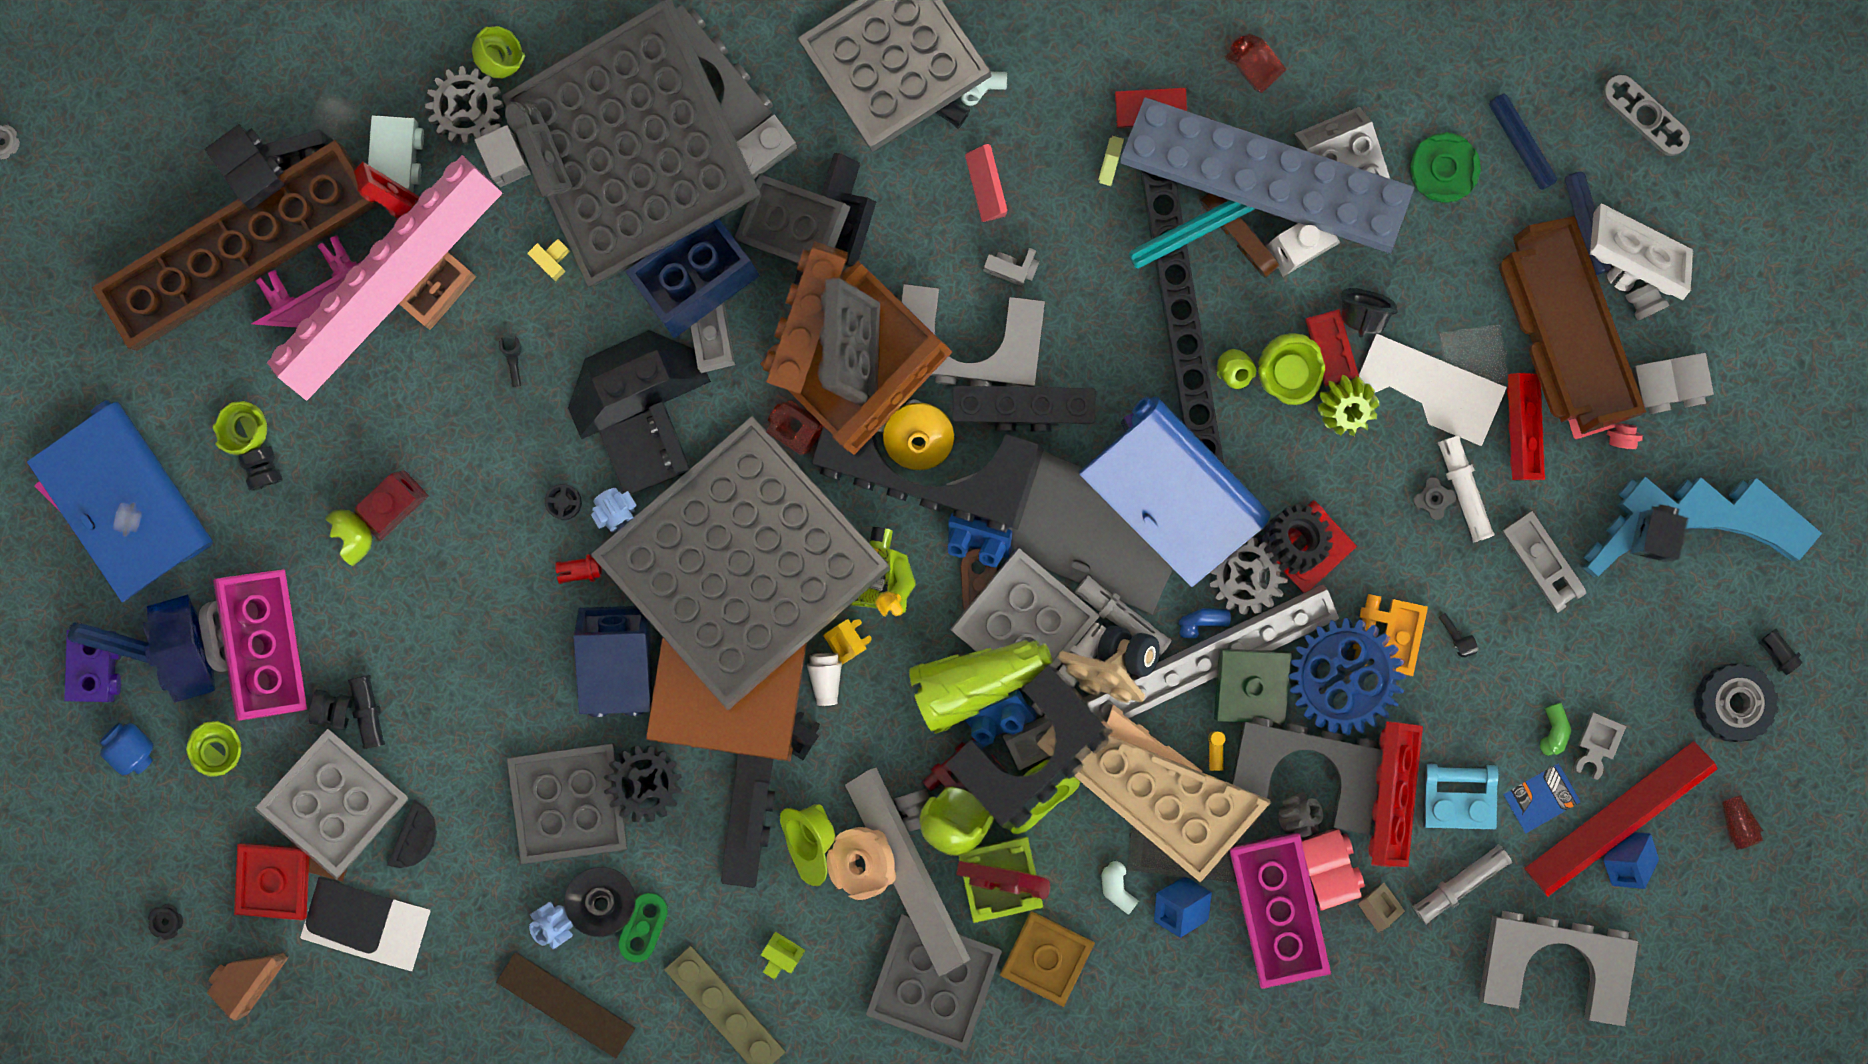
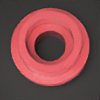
M1616 423L1615 429L1607 430V435L1610 436L1609 445L1625 449H1637L1638 441H1642L1643 435L1636 432V426L1624 423Z

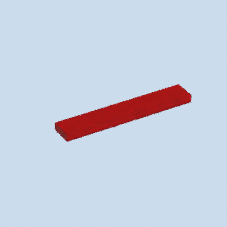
M1693 741L1525 867V871L1547 897L1715 772L1718 769L1715 762Z

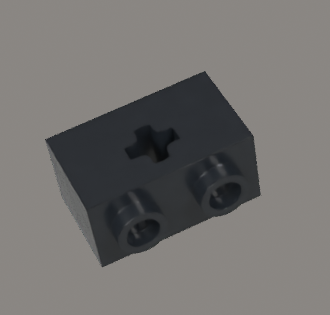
M1659 504L1658 507L1652 506L1651 510L1640 512L1630 554L1661 562L1679 560L1689 517L1679 515L1680 509L1662 504Z

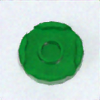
M1449 132L1433 134L1422 141L1414 151L1410 163L1411 180L1418 192L1429 200L1439 203L1457 202L1467 196L1478 183L1481 172L1480 158L1475 148L1462 136Z

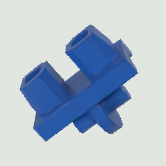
M952 513L948 521L949 555L962 558L966 557L969 547L981 549L979 561L984 565L995 568L1003 557H1010L1013 530L1008 529L1007 533H1003L986 527L987 520L974 517L972 523L956 518Z
M1018 689L1008 693V697L980 709L978 714L965 720L972 728V737L983 747L992 744L995 736L1006 732L1013 735L1023 731L1024 724L1036 719V710L1025 702Z

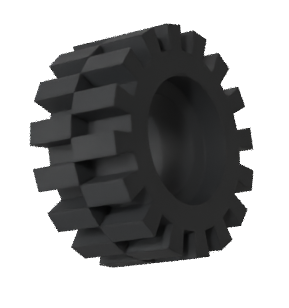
M1295 505L1292 508L1289 506L1271 519L1264 529L1267 533L1263 536V542L1269 543L1264 548L1265 553H1273L1274 556L1269 560L1272 564L1279 561L1281 564L1278 569L1281 571L1289 568V574L1295 575L1297 572L1304 574L1320 564L1330 554L1328 551L1332 549L1333 543L1328 542V540L1333 537L1332 531L1325 532V528L1329 526L1327 520L1321 523L1318 519L1322 514L1317 511L1312 515V507L1306 506L1301 509V505ZM1290 528H1294L1303 534L1307 541L1306 551L1298 550L1290 542L1288 537V530Z

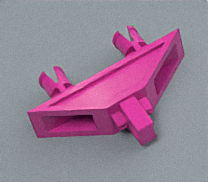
M335 235L330 240L336 256L325 243L317 246L333 271L332 278L295 299L294 296L290 298L276 270L268 273L274 291L263 278L257 279L255 282L261 288L272 308L269 310L270 313L252 324L298 327L304 319L309 318L319 308L323 298L330 292H334L345 280L347 273L361 262L358 264L356 261L352 263L339 241L338 235Z

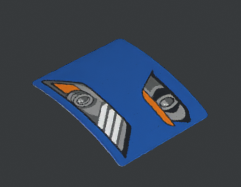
M1559 763L1503 794L1525 834L1580 803L1577 794Z

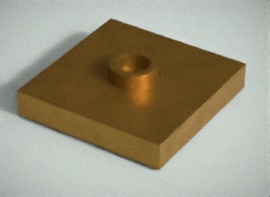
M1030 911L1000 972V976L1064 1007L1095 942Z

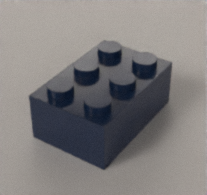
M719 218L673 244L646 256L625 271L673 338L680 335L760 276L751 260Z

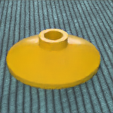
M910 403L900 407L887 420L884 427L883 441L887 453L897 464L912 470H926L939 465L947 458L953 447L954 430L948 416L939 408L927 403ZM915 437H922L925 443L917 446L913 444L912 440Z

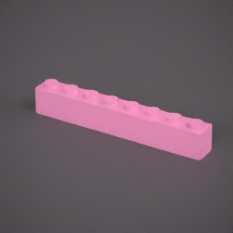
M463 155L457 161L448 165L443 176L431 188L426 189L421 194L416 205L396 221L394 228L383 240H379L372 246L367 257L347 273L345 280L335 291L330 292L323 298L319 308L298 325L296 332L286 343L274 350L267 364L276 376L307 401L499 198L502 192Z

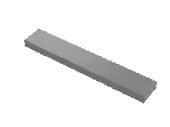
M877 768L870 769L845 784L865 827L871 830H880L887 838L895 863L896 878L893 884L938 976L947 974L971 960Z

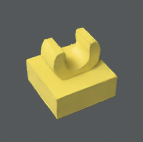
M557 239L547 251L537 243L527 254L550 277L557 281L566 272L558 263L570 251Z

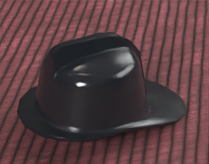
M1359 288L1344 289L1341 293L1342 320L1347 326L1357 330L1359 337H1363L1365 333L1382 332L1386 328L1392 314L1398 313L1395 302L1383 294Z

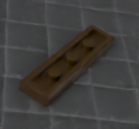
M518 952L514 953L496 981L505 989L615 1059L636 1028Z

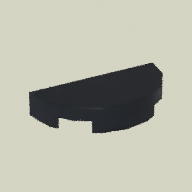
M417 800L413 801L387 866L396 868L414 866L427 858L435 845L437 835L435 819L428 808Z

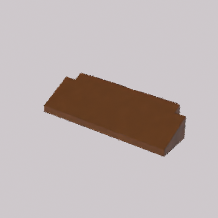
M1575 216L1528 225L1513 237L1516 252H1511L1503 258V261L1499 264V271L1520 329L1530 335L1532 345L1529 347V354L1551 414L1559 418L1561 423L1576 418L1581 434L1646 413V409Z

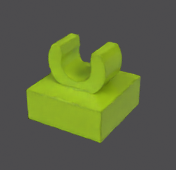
M775 931L761 956L769 960L763 973L774 980L781 969L791 974L804 954L805 949Z

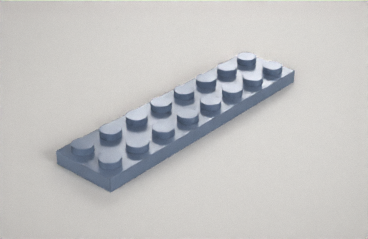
M1148 98L1143 100L1120 162L1121 164L1306 226L1313 225L1321 231L1390 254L1415 188Z

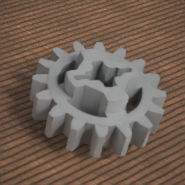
M460 66L459 75L455 76L448 69L446 70L447 80L443 81L436 77L435 82L439 88L437 91H427V94L434 101L425 104V108L435 113L428 120L431 124L440 123L436 130L440 136L448 131V140L454 143L458 136H461L463 143L469 145L470 136H475L476 139L481 137L480 132L491 126L492 120L501 122L502 118L495 112V109L503 108L504 104L502 101L494 99V97L501 93L499 88H488L493 81L490 76L487 75L480 80L479 69L475 68L471 75H468L466 68ZM461 83L471 84L467 89H456L454 87ZM486 95L487 111L484 115L480 111V101ZM444 96L448 99V110L444 113L445 116L442 114ZM460 99L464 101L469 100L472 108L468 112L463 109L459 111L460 107L457 102ZM461 122H473L475 124L469 128L456 127Z
M1252 537L1248 540L1247 545L1244 543L1219 564L1218 568L1210 572L1217 575V580L1211 582L1210 587L1220 588L1221 591L1217 594L1216 599L1224 600L1227 598V609L1233 610L1239 605V613L1247 614L1251 606L1254 613H1261L1262 603L1267 607H1273L1274 602L1271 597L1283 596L1284 593L1278 588L1279 583H1287L1288 579L1280 576L1281 570L1278 569L1280 564H1277V562L1272 564L1269 560L1274 556L1273 553H1265L1264 548L1269 543L1263 542L1258 547L1257 538ZM1254 552L1261 557L1256 558L1254 561H1249L1242 553ZM1230 566L1231 574L1230 579L1227 581V570ZM1244 569H1253L1254 573L1250 576L1253 582L1243 581V578L1246 576ZM1270 570V581L1269 585L1267 586V584L1265 583L1267 572ZM1243 590H1248L1255 598L1247 600L1238 597L1236 594Z

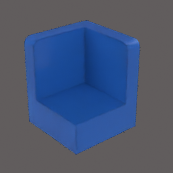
M1634 832L1608 851L1603 861L1612 886L1645 889L1659 861V857L1651 833Z
M1182 877L1157 893L1154 922L1176 936L1183 937L1208 921L1212 892L1188 877Z

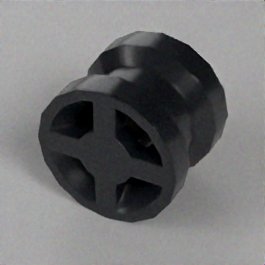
M557 484L551 487L544 499L548 513L560 520H569L575 517L582 507V498L579 492L567 484Z

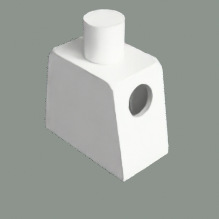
M1298 223L1275 237L1265 247L1278 262V269L1284 277L1341 242L1336 235L1321 231L1313 225L1306 226ZM1281 248H1282L1283 251L1285 252V254H1286V256H1287V259H1286V257L1283 255V253H1282V251H1281Z

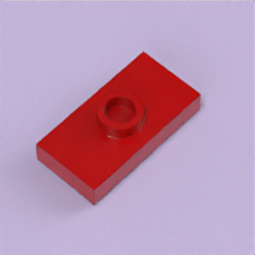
M1186 88L1115 92L1117 128L1134 126L1144 98L1187 111Z
M1340 309L1306 318L1305 324L1309 338L1314 340L1320 347L1325 364L1322 380L1323 386H1329V381L1335 384L1340 383L1342 375L1347 376L1349 380H1352L1356 375L1359 377Z

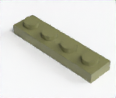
M692 946L687 948L664 969L748 1064H773L786 1052Z

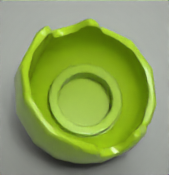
M500 26L484 27L475 37L471 48L474 63L481 72L492 78L511 76L520 68L526 56L521 51L520 42L514 34ZM506 46H509L512 52L511 55L508 54Z
M246 401L231 402L220 410L216 423L212 426L217 438L216 446L232 455H242L260 448L267 434V422L261 409ZM239 419L247 437H242L237 432L236 425Z
M342 509L334 510L325 517V520L332 524L330 537H340L343 540L344 544L340 550V555L349 565L354 566L371 549V530L356 513Z
M220 721L204 722L192 731L187 742V756L197 772L210 777L225 775L236 767L241 755L240 739L236 731L229 725ZM220 743L221 745H223V747L225 748V756H223L210 744Z

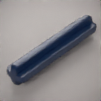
M1505 93L1498 95L1489 102L1491 110L1541 190L1548 188L1557 181L1555 173Z
M1584 172L1572 173L1565 177V183L1596 275L1609 272L1612 264H1605L1590 254L1593 214L1596 209Z
M72 623L67 635L68 639L72 642L149 664H159L164 653L161 646L82 623Z

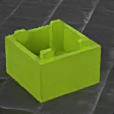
M1027 836L975 847L969 853L959 855V860L963 862L1013 870L1036 876ZM963 877L973 923L1043 908L1042 899L1033 898L1030 893L1021 892L1020 895L999 891L997 887L994 890L983 889L969 885L970 878Z

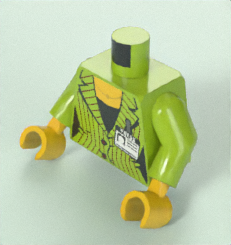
M872 527L869 544L885 560L890 570L850 605L878 609L882 616H886L888 611L891 610L893 615L898 616L906 612L907 597L914 589L916 582L907 555L890 549L893 531L881 527Z

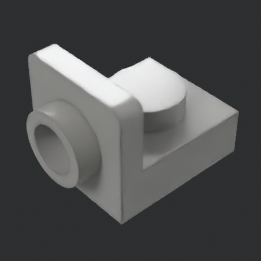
M1029 248L1022 267L1016 265L1017 259L998 252L996 257L988 255L983 272L1023 287L1025 279L1033 280L1040 261L1034 259L1036 250Z

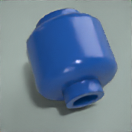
M117 723L99 742L102 745L100 750L101 757L120 775H128L133 771L139 775L153 761L149 756L154 747L153 742L132 723L125 725Z

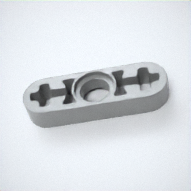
M1618 75L1606 83L1603 89V97L1606 103L1661 153L1675 156L1687 148L1690 135L1685 126L1628 76ZM1613 84L1618 87L1625 84L1628 87L1625 94L1632 101L1637 95L1642 99L1631 108L1630 113L1625 110V107L1630 104L1625 98L1621 97L1616 100L1612 96L1615 93L1614 88H1612ZM1648 106L1653 109L1655 121L1652 125H1643L1637 120L1636 113L1640 107ZM1663 118L1668 122V124L1662 127L1670 134L1675 131L1680 134L1678 142L1681 145L1679 147L1675 144L1671 147L1666 146L1665 142L1668 138L1661 131L1656 136L1651 133L1652 130L1661 124Z

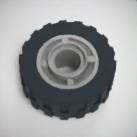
M1727 664L1722 667H1716L1711 670L1709 675H1705L1701 680V685L1697 686L1695 692L1697 696L1694 699L1697 719H1700L1702 722L1701 726L1711 732L1713 737L1721 738L1723 741L1744 742L1757 739L1756 736L1763 735L1767 732L1766 729L1772 726L1775 721L1774 716L1778 713L1777 700L1779 699L1778 693H1775L1774 690L1775 685L1766 677L1767 674L1763 671H1758L1752 665ZM1735 693L1739 694L1743 699V707L1737 713L1730 707V698Z

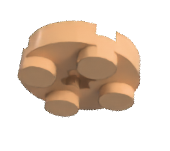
M855 827L843 831L836 836L833 848L828 850L827 869L833 884L838 889L843 888L847 893L851 894L848 897L864 900L881 894L888 885L893 884L896 878L894 856L882 831L871 830L867 827ZM860 856L865 860V871H863L862 867L856 866L855 861L860 859Z

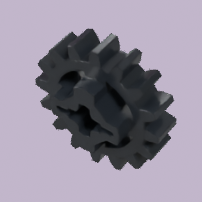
M640 746L631 747V755L626 751L618 753L621 762L612 761L609 763L614 773L604 775V779L611 782V787L604 790V794H613L615 799L611 801L609 806L611 808L621 806L622 809L619 813L621 818L627 817L632 813V822L634 823L640 822L643 815L647 823L655 821V813L659 817H665L668 815L665 806L675 807L677 805L672 795L682 793V789L674 786V781L681 779L682 776L681 774H673L671 771L677 764L675 761L667 763L664 761L667 752L660 751L654 755V746H646L642 753ZM638 760L648 761L641 770L629 766ZM660 774H662L664 779V787L662 786ZM645 777L644 784L648 787V790L640 791L639 789L642 784L638 779ZM622 782H624V786H625V791H626V794H625V795H624L623 790H622ZM645 798L656 802L648 808L638 807Z

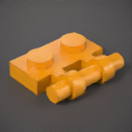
M1368 594L1365 608L1361 607L1359 618L1366 622V631L1372 625L1376 626V622L1386 623L1385 633L1391 637L1386 647L1396 645L1399 650L1392 658L1404 660V664L1396 668V671L1413 676L1428 607L1392 599L1388 613L1379 611L1382 597ZM1353 644L1352 649L1356 650L1354 660L1361 654L1360 644Z

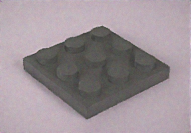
M826 279V288L821 297L825 318L824 326L820 331V340L824 349L823 362L819 366V377L822 387L862 407L878 389L880 302L841 279Z
M614 743L507 758L521 864L628 849L624 817L621 818L619 816L622 807L611 808L609 804L615 798L613 794H604V790L611 787V782L606 781L604 775L614 773V770L609 766L610 762L616 761Z
M901 913L866 1016L967 1051L1002 949L958 934L971 960L947 974L938 976L910 917Z

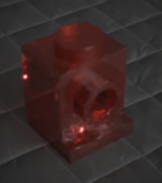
M793 401L783 402L782 405L780 403L777 404L770 413L768 422L771 424L766 433L798 454L803 455L811 451L822 434L824 426L810 412ZM795 418L802 424L798 432L791 428V422Z

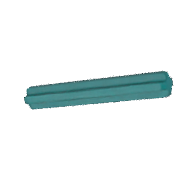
M1229 200L1132 249L1128 253L1129 258L1135 268H1140L1256 208Z

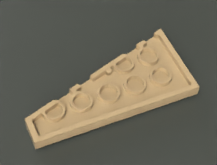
M1053 725L1050 726L1036 744L1050 756L1054 752L1056 742ZM1111 735L1108 736L1110 741L1101 751L1096 754L1091 752L1082 761L1084 764L1083 768L1074 776L1199 882L1207 876L1270 804L1269 799Z

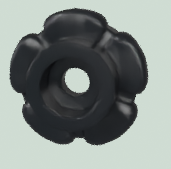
M164 904L161 908H154L149 914V930L155 937H162L165 940L172 939L177 936V931L183 927V917L180 913H177V908L173 905ZM163 919H168V925L162 923Z

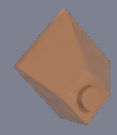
M281 953L228 963L226 967L220 964L208 980L212 986L207 994L232 1020L236 1021L245 1017L289 957Z

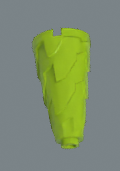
M1024 640L994 650L990 647L960 657L957 654L926 664L920 663L910 668L909 676L911 686L918 683L921 684L918 687V693L914 694L929 729L934 731V734H937L978 714L980 709L1008 697V693L1029 684L1049 664H1052L1053 660L1046 643L1040 645L1037 640L1031 642Z

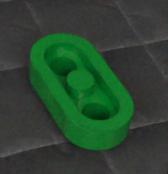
M645 893L636 899L633 916L624 927L619 939L620 953L628 961L642 962L648 959L655 949L668 915V905L659 894ZM653 904L656 906L657 913L654 917H647L644 914L645 905ZM634 937H640L644 941L643 949L634 950L631 947V940Z

